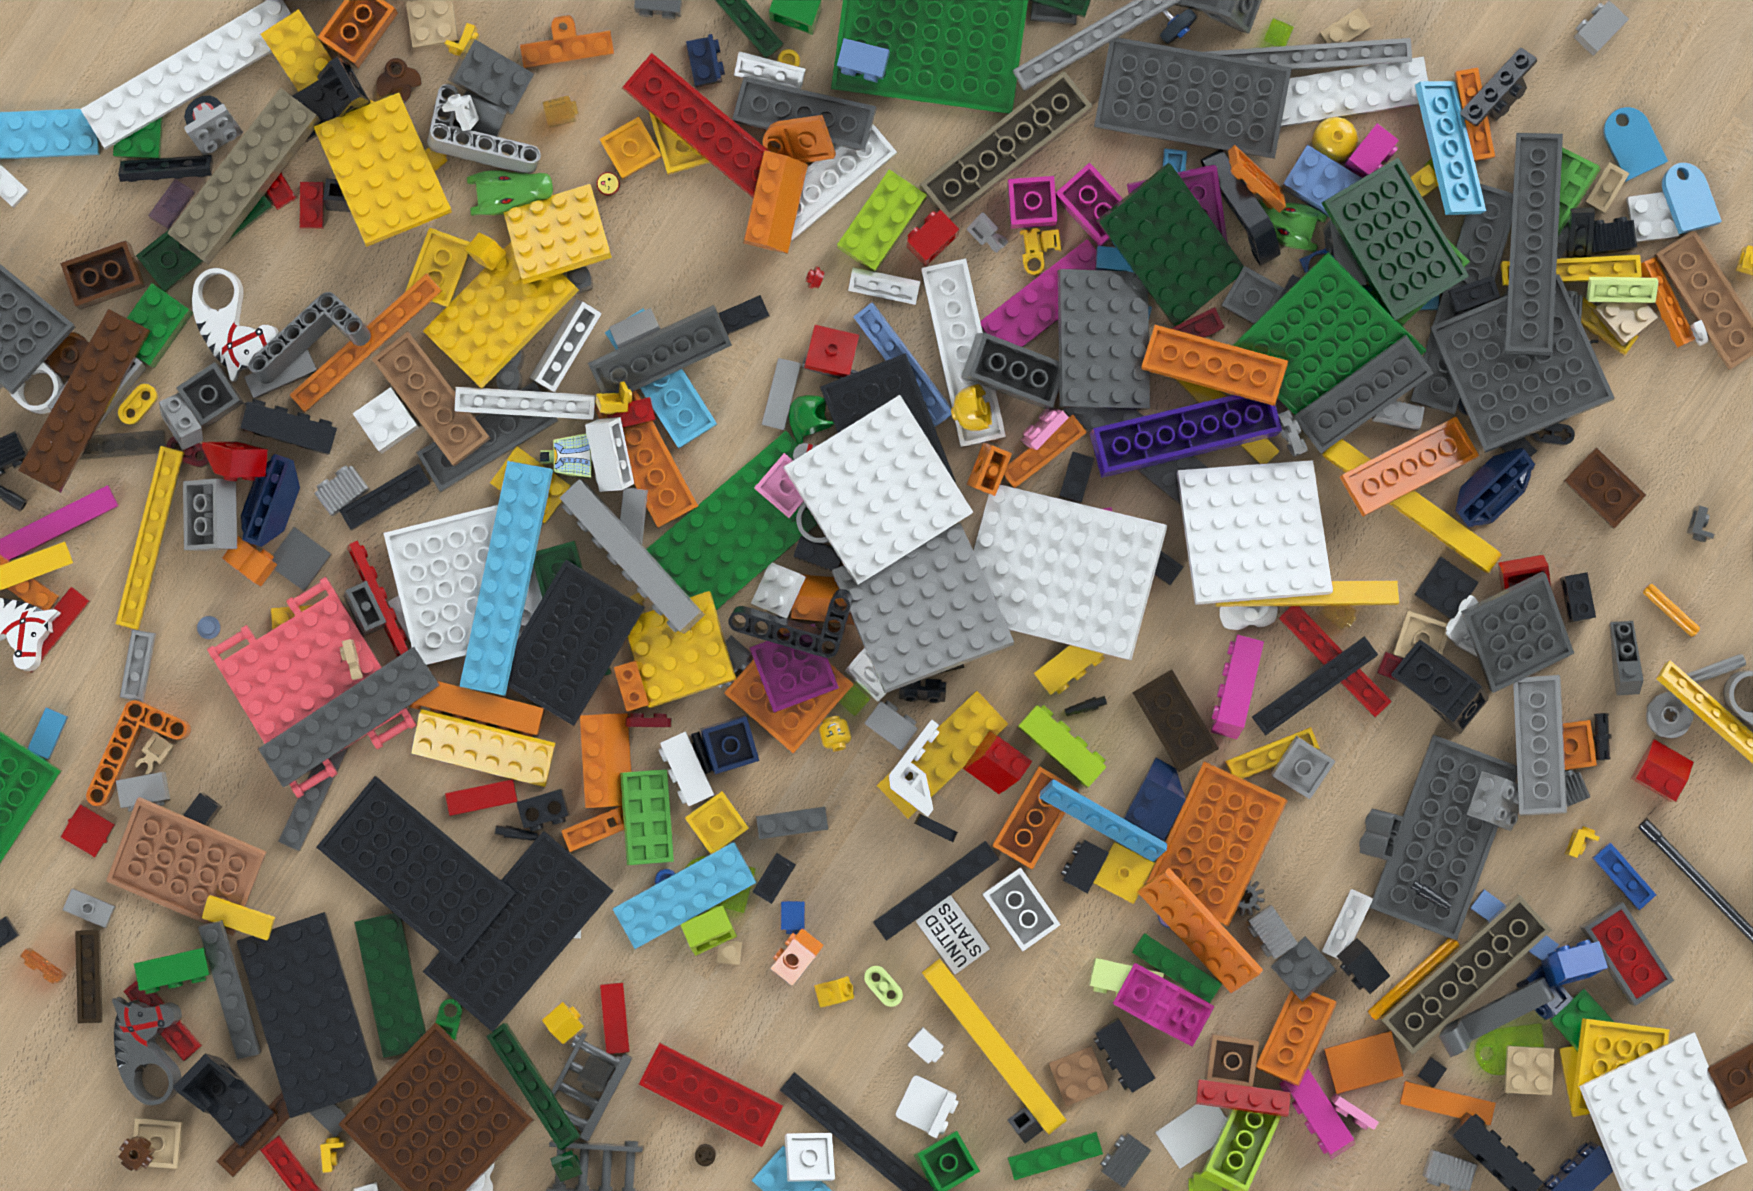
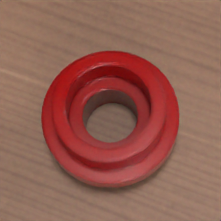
M815 266L813 270L810 269L806 276L808 288L813 289L815 287L818 289L824 278V271L820 270V267Z

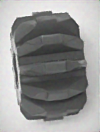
M1250 880L1246 893L1250 892L1251 897H1248L1247 903H1244V900L1240 901L1237 909L1240 907V916L1244 915L1245 908L1250 916L1253 915L1251 907H1254L1257 911L1261 909L1256 902L1264 903L1265 899L1258 897L1259 894L1264 893V889L1255 890L1260 884L1258 881H1255L1250 886Z

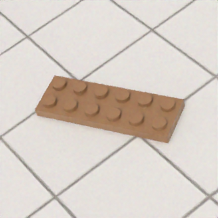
M1696 230L1689 232L1656 253L1657 260L1697 322L1702 320L1708 339L1728 370L1753 356V319Z
M408 331L372 358L373 362L453 466H456L491 439L471 412L455 411V391Z

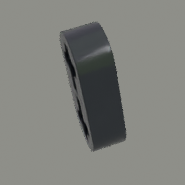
M1560 423L1543 429L1544 431H1549L1550 435H1543L1542 438H1539L1538 433L1530 434L1535 442L1559 446L1571 443L1575 437V432L1571 426ZM1565 429L1569 437L1562 441V437L1554 436V432L1560 433Z
M920 813L914 824L951 842H954L958 834L957 831Z

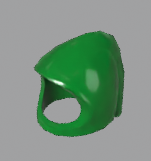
M814 395L799 396L790 405L789 421L798 445L803 443L805 436L835 425L833 421H828L826 418V401L823 397Z

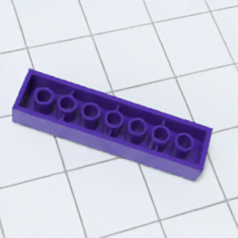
M1232 395L1093 428L1090 438L1101 478L1275 437L1282 431L1276 405L1273 406Z

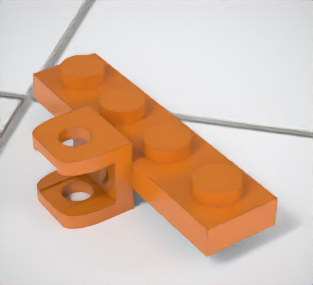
M571 15L553 18L551 24L553 39L520 44L524 68L614 54L611 30L577 35L575 22ZM566 23L567 29L562 30L559 24Z

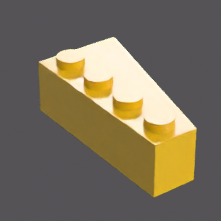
M1069 645L1034 674L1050 695L1055 691L1060 694L1069 687L1068 681L1072 678H1075L1077 681L1087 673L1085 668L1090 664H1093L1095 667L1106 658L1103 656V653Z

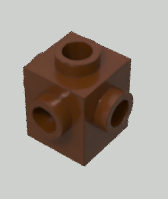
M135 1136L131 1140L127 1138L119 1148L122 1152L118 1158L122 1160L121 1164L128 1170L132 1171L134 1169L138 1171L142 1167L144 1169L148 1167L154 1159L151 1155L156 1149L151 1146L152 1143L146 1138ZM132 1150L138 1153L137 1158L130 1154Z

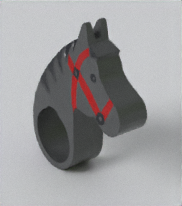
M122 997L113 998L112 1002L117 1012L114 1025L115 1057L124 1084L138 1101L146 1105H158L172 1099L178 1093L173 1086L182 1078L181 1072L177 1064L156 1043V1037L166 1027L174 1025L181 1020L182 1013L180 1007L172 1002L150 1006L140 1002L139 999L127 1002ZM148 1064L160 1066L168 1076L169 1086L163 1097L151 1095L143 1085V1067L146 1068Z

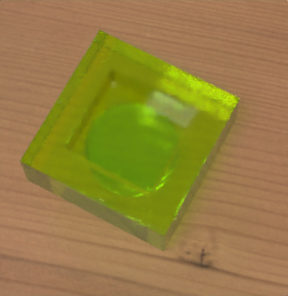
M1273 18L1264 41L1278 47L1286 46L1294 26Z
M853 685L839 703L853 716H856L870 699Z

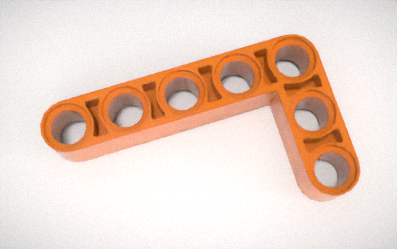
M136 700L128 702L122 711L87 790L86 799L88 803L93 806H104L109 803L117 786L116 781L120 779L143 726L169 738L183 740L190 735L191 727L189 723L145 702ZM138 704L142 711L140 716L134 717L131 710L134 705ZM156 714H160L163 719L162 724L158 727L152 722ZM177 723H181L184 728L180 736L175 735L173 731ZM125 726H129L132 729V735L127 739L122 735V729ZM116 747H120L123 752L122 757L118 760L112 754ZM107 768L113 771V777L109 781L103 777V772ZM98 789L104 794L100 802L94 799V792Z

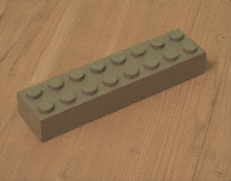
M1063 71L920 183V189L927 194V198L937 211L941 209L952 221L1090 113L1093 106L1066 72Z
M280 88L171 227L168 234L209 265L314 131V126L318 125L322 120Z
M1517 894L1383 1014L1380 1019L1412 1054H1415L1552 930L1530 905Z

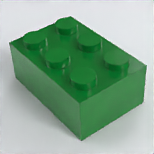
M153 283L150 284L127 319L150 330L137 357L152 368H155L193 315V311Z
M204 948L133 963L139 991L145 990V994L161 991L160 986L168 985L169 989L183 986V981L191 979L192 984L206 981V976L211 975Z

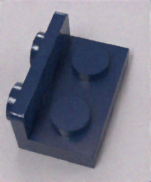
M708 34V37L686 41L695 87L722 82L721 76L725 75L723 61L718 62L716 53H721L718 39L713 40V35Z
M1542 964L1525 979L1519 981L1516 986L1520 988L1541 977H1544L1547 982ZM1562 985L1550 988L1555 998L1535 1009L1536 1013L1544 1020L1556 1016L1573 999Z

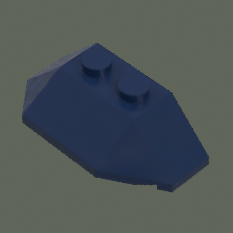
M1519 448L1493 456L1460 487L1455 511L1466 526L1474 527L1476 525L1493 523L1526 491L1535 463L1525 449Z
M274 454L266 464L265 477H256L253 481L241 513L243 541L262 547L285 531L300 490L294 460Z
M1155 757L1123 816V819L1162 841L1167 836L1186 800L1176 768Z

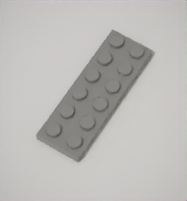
M1560 675L1525 677L1513 683L1519 815L1567 813Z

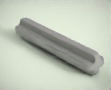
M1742 654L1686 675L1694 682L1700 683L1746 665V660Z

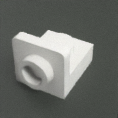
M452 95L442 107L443 112L455 111L456 119L460 123L462 131L471 130L479 120L470 95Z

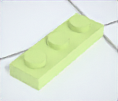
M1589 277L1586 299L1588 302L1656 303L1659 281L1657 278Z

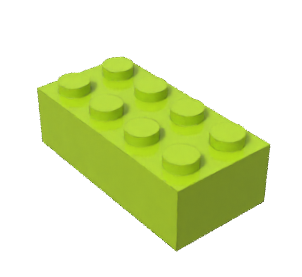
M889 169L838 242L837 248L870 271L877 272L926 201L927 194Z
M1036 705L1017 727L1083 786L1089 788L1107 767L1103 764L1106 760L1098 752L1094 751L1091 753L1086 749L1088 744L1081 737L1076 736L1074 738L1068 733L1071 729L1061 720L1057 723L1052 718L1053 713L1045 705L1041 707Z
M1230 1109L1200 1176L1229 1191H1248L1281 1116Z

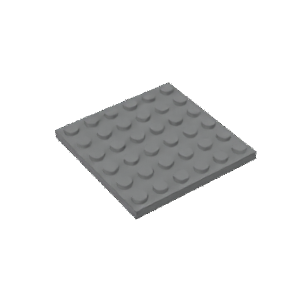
M961 523L949 527L859 585L855 584L845 566L832 570L838 588L846 589L852 594L853 602L850 615L884 693L1014 645V640Z

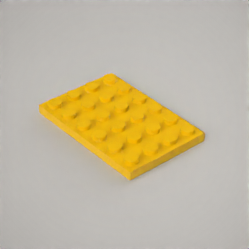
M399 93L346 113L343 117H336L314 126L320 144L366 247L452 213L451 207Z
M511 242L503 249L507 254L493 271L485 267L450 303L449 307H446L423 330L481 389L579 291L562 273L523 285Z

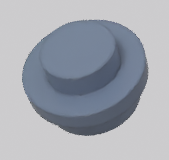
M205 616L197 624L199 635L205 639H213L220 633L221 626L215 617Z

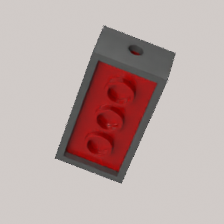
M1616 902L1580 926L1582 932L1591 943L1600 942L1608 966L1607 970L1630 1005L1636 1006L1674 981L1623 902Z

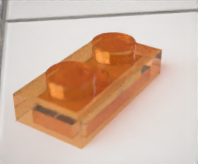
M26 948L20 956L25 959L23 963L32 970L37 968L43 972L42 977L52 984L63 982L68 975L32 948Z

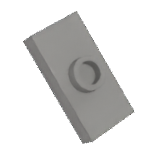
M72 888L63 910L107 928L116 906Z

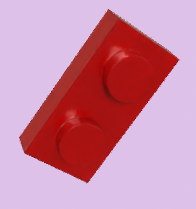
M300 182L299 227L301 229H324V182Z
M650 397L628 403V412L607 414L608 418L620 417L623 428L656 420Z

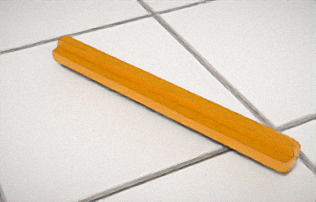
M1448 938L1368 1010V1014L1374 1020H1378L1459 947L1458 941Z

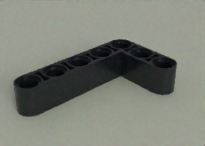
M1218 149L1200 159L1203 167L1217 166L1221 195L1246 230L1251 252L1257 263L1262 266L1280 256L1281 252L1273 223L1253 193L1248 189L1242 178L1238 180L1231 173V165L1224 151Z
M839 589L834 592L823 629L746 606H738L733 609L728 619V624L735 632L824 658H832L837 654L841 645L853 597L846 589ZM836 599H845L847 605L839 606L836 603ZM742 615L746 622H737L735 616ZM833 619L838 620L841 626L835 628L831 626L829 621ZM757 622H765L768 628L760 629ZM779 629H788L790 631V635H782ZM807 634L812 637L813 641L805 642L801 636ZM825 641H831V642H833V644L835 645V648H833V649H828V648H826V647L824 646V642H825Z

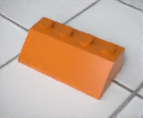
M764 151L743 244L788 254L808 164L786 155Z
M801 574L806 578L792 606L791 619L824 623L834 592L839 590L834 577ZM843 598L836 599V603L839 606H846ZM849 613L846 625L855 626ZM833 619L829 621L832 624H840L838 620Z
M628 713L580 716L585 808L622 806L620 773L631 772L629 727H626Z

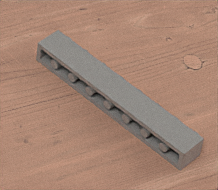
M579 479L560 497L564 503L562 505L563 509L572 516L574 514L579 519L577 524L585 532L590 531L594 536L592 541L600 549L604 547L609 553L606 555L607 558L614 565L619 564L624 569L621 573L628 581L632 582L634 580L639 586L637 591L645 599L647 597L651 599L654 603L652 608L660 616L664 614L669 619L666 623L674 632L679 631L685 634L705 615L586 482Z

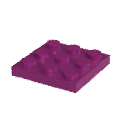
M807 634L801 636L805 642L813 641L812 637ZM769 641L750 647L774 713L839 688L828 658Z

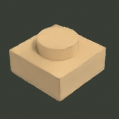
M729 940L720 944L717 962L740 965L742 941Z

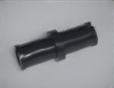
M1609 713L1594 714L1595 734H1593L1596 745V760H1610L1609 739H1612V734H1609Z

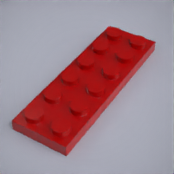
M661 1042L658 1044L639 1082V1085L760 1147H763L783 1108L782 1104Z

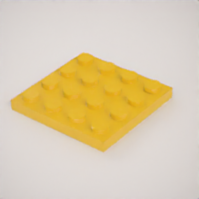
M591 184L554 194L549 199L533 201L530 204L514 207L504 212L523 285L612 258Z
M708 591L690 597L705 615L685 634L679 631L674 632L666 623L669 619L664 614L660 616L655 610L641 614L630 632L628 639L634 660L638 664L649 708L736 680L711 592Z
M1582 1018L1571 1111L1590 1114L1580 1090V1085L1668 1044L1670 1030Z

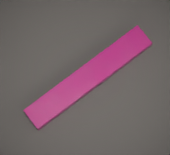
M107 485L1 538L0 555L11 561L119 507L110 487Z

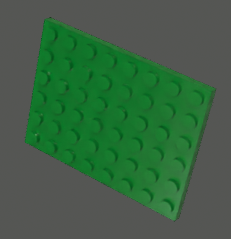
M843 0L831 89L1009 114L1013 111L1017 83L1013 70L1019 67L1028 0ZM844 38L890 51L883 80L878 78V82L865 80L863 74L856 73V76L853 77L841 73L837 63Z

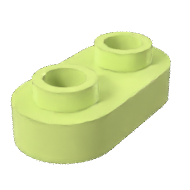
M881 966L869 967L864 976L868 987L886 1006L893 1007L898 1005L903 998L900 986ZM873 973L880 974L881 978L879 981L872 980L871 976ZM889 990H893L896 993L893 999L887 997Z

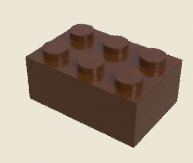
M126 240L60 263L74 305L80 310L146 287L132 246Z

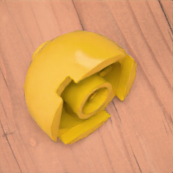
M1327 118L1319 123L1314 130L1311 140L1312 147L1336 163H1342L1349 159L1357 148V131L1353 124L1344 118Z
M980 384L962 389L956 395L954 407L951 408L953 419L955 421L958 420V423L966 430L981 431L989 429V425H992L991 406L989 402L985 403L983 396L987 394Z

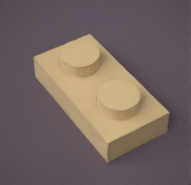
M1357 8L1319 34L1326 44L1349 42L1370 29L1371 26L1361 10Z
M1609 162L1587 198L1586 203L1605 214L1630 173Z

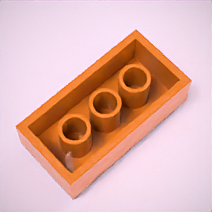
M1040 766L1037 767L991 845L1030 869L1034 868L1065 815V812L1040 799V791L1053 779L1077 793L1079 791L1078 788Z

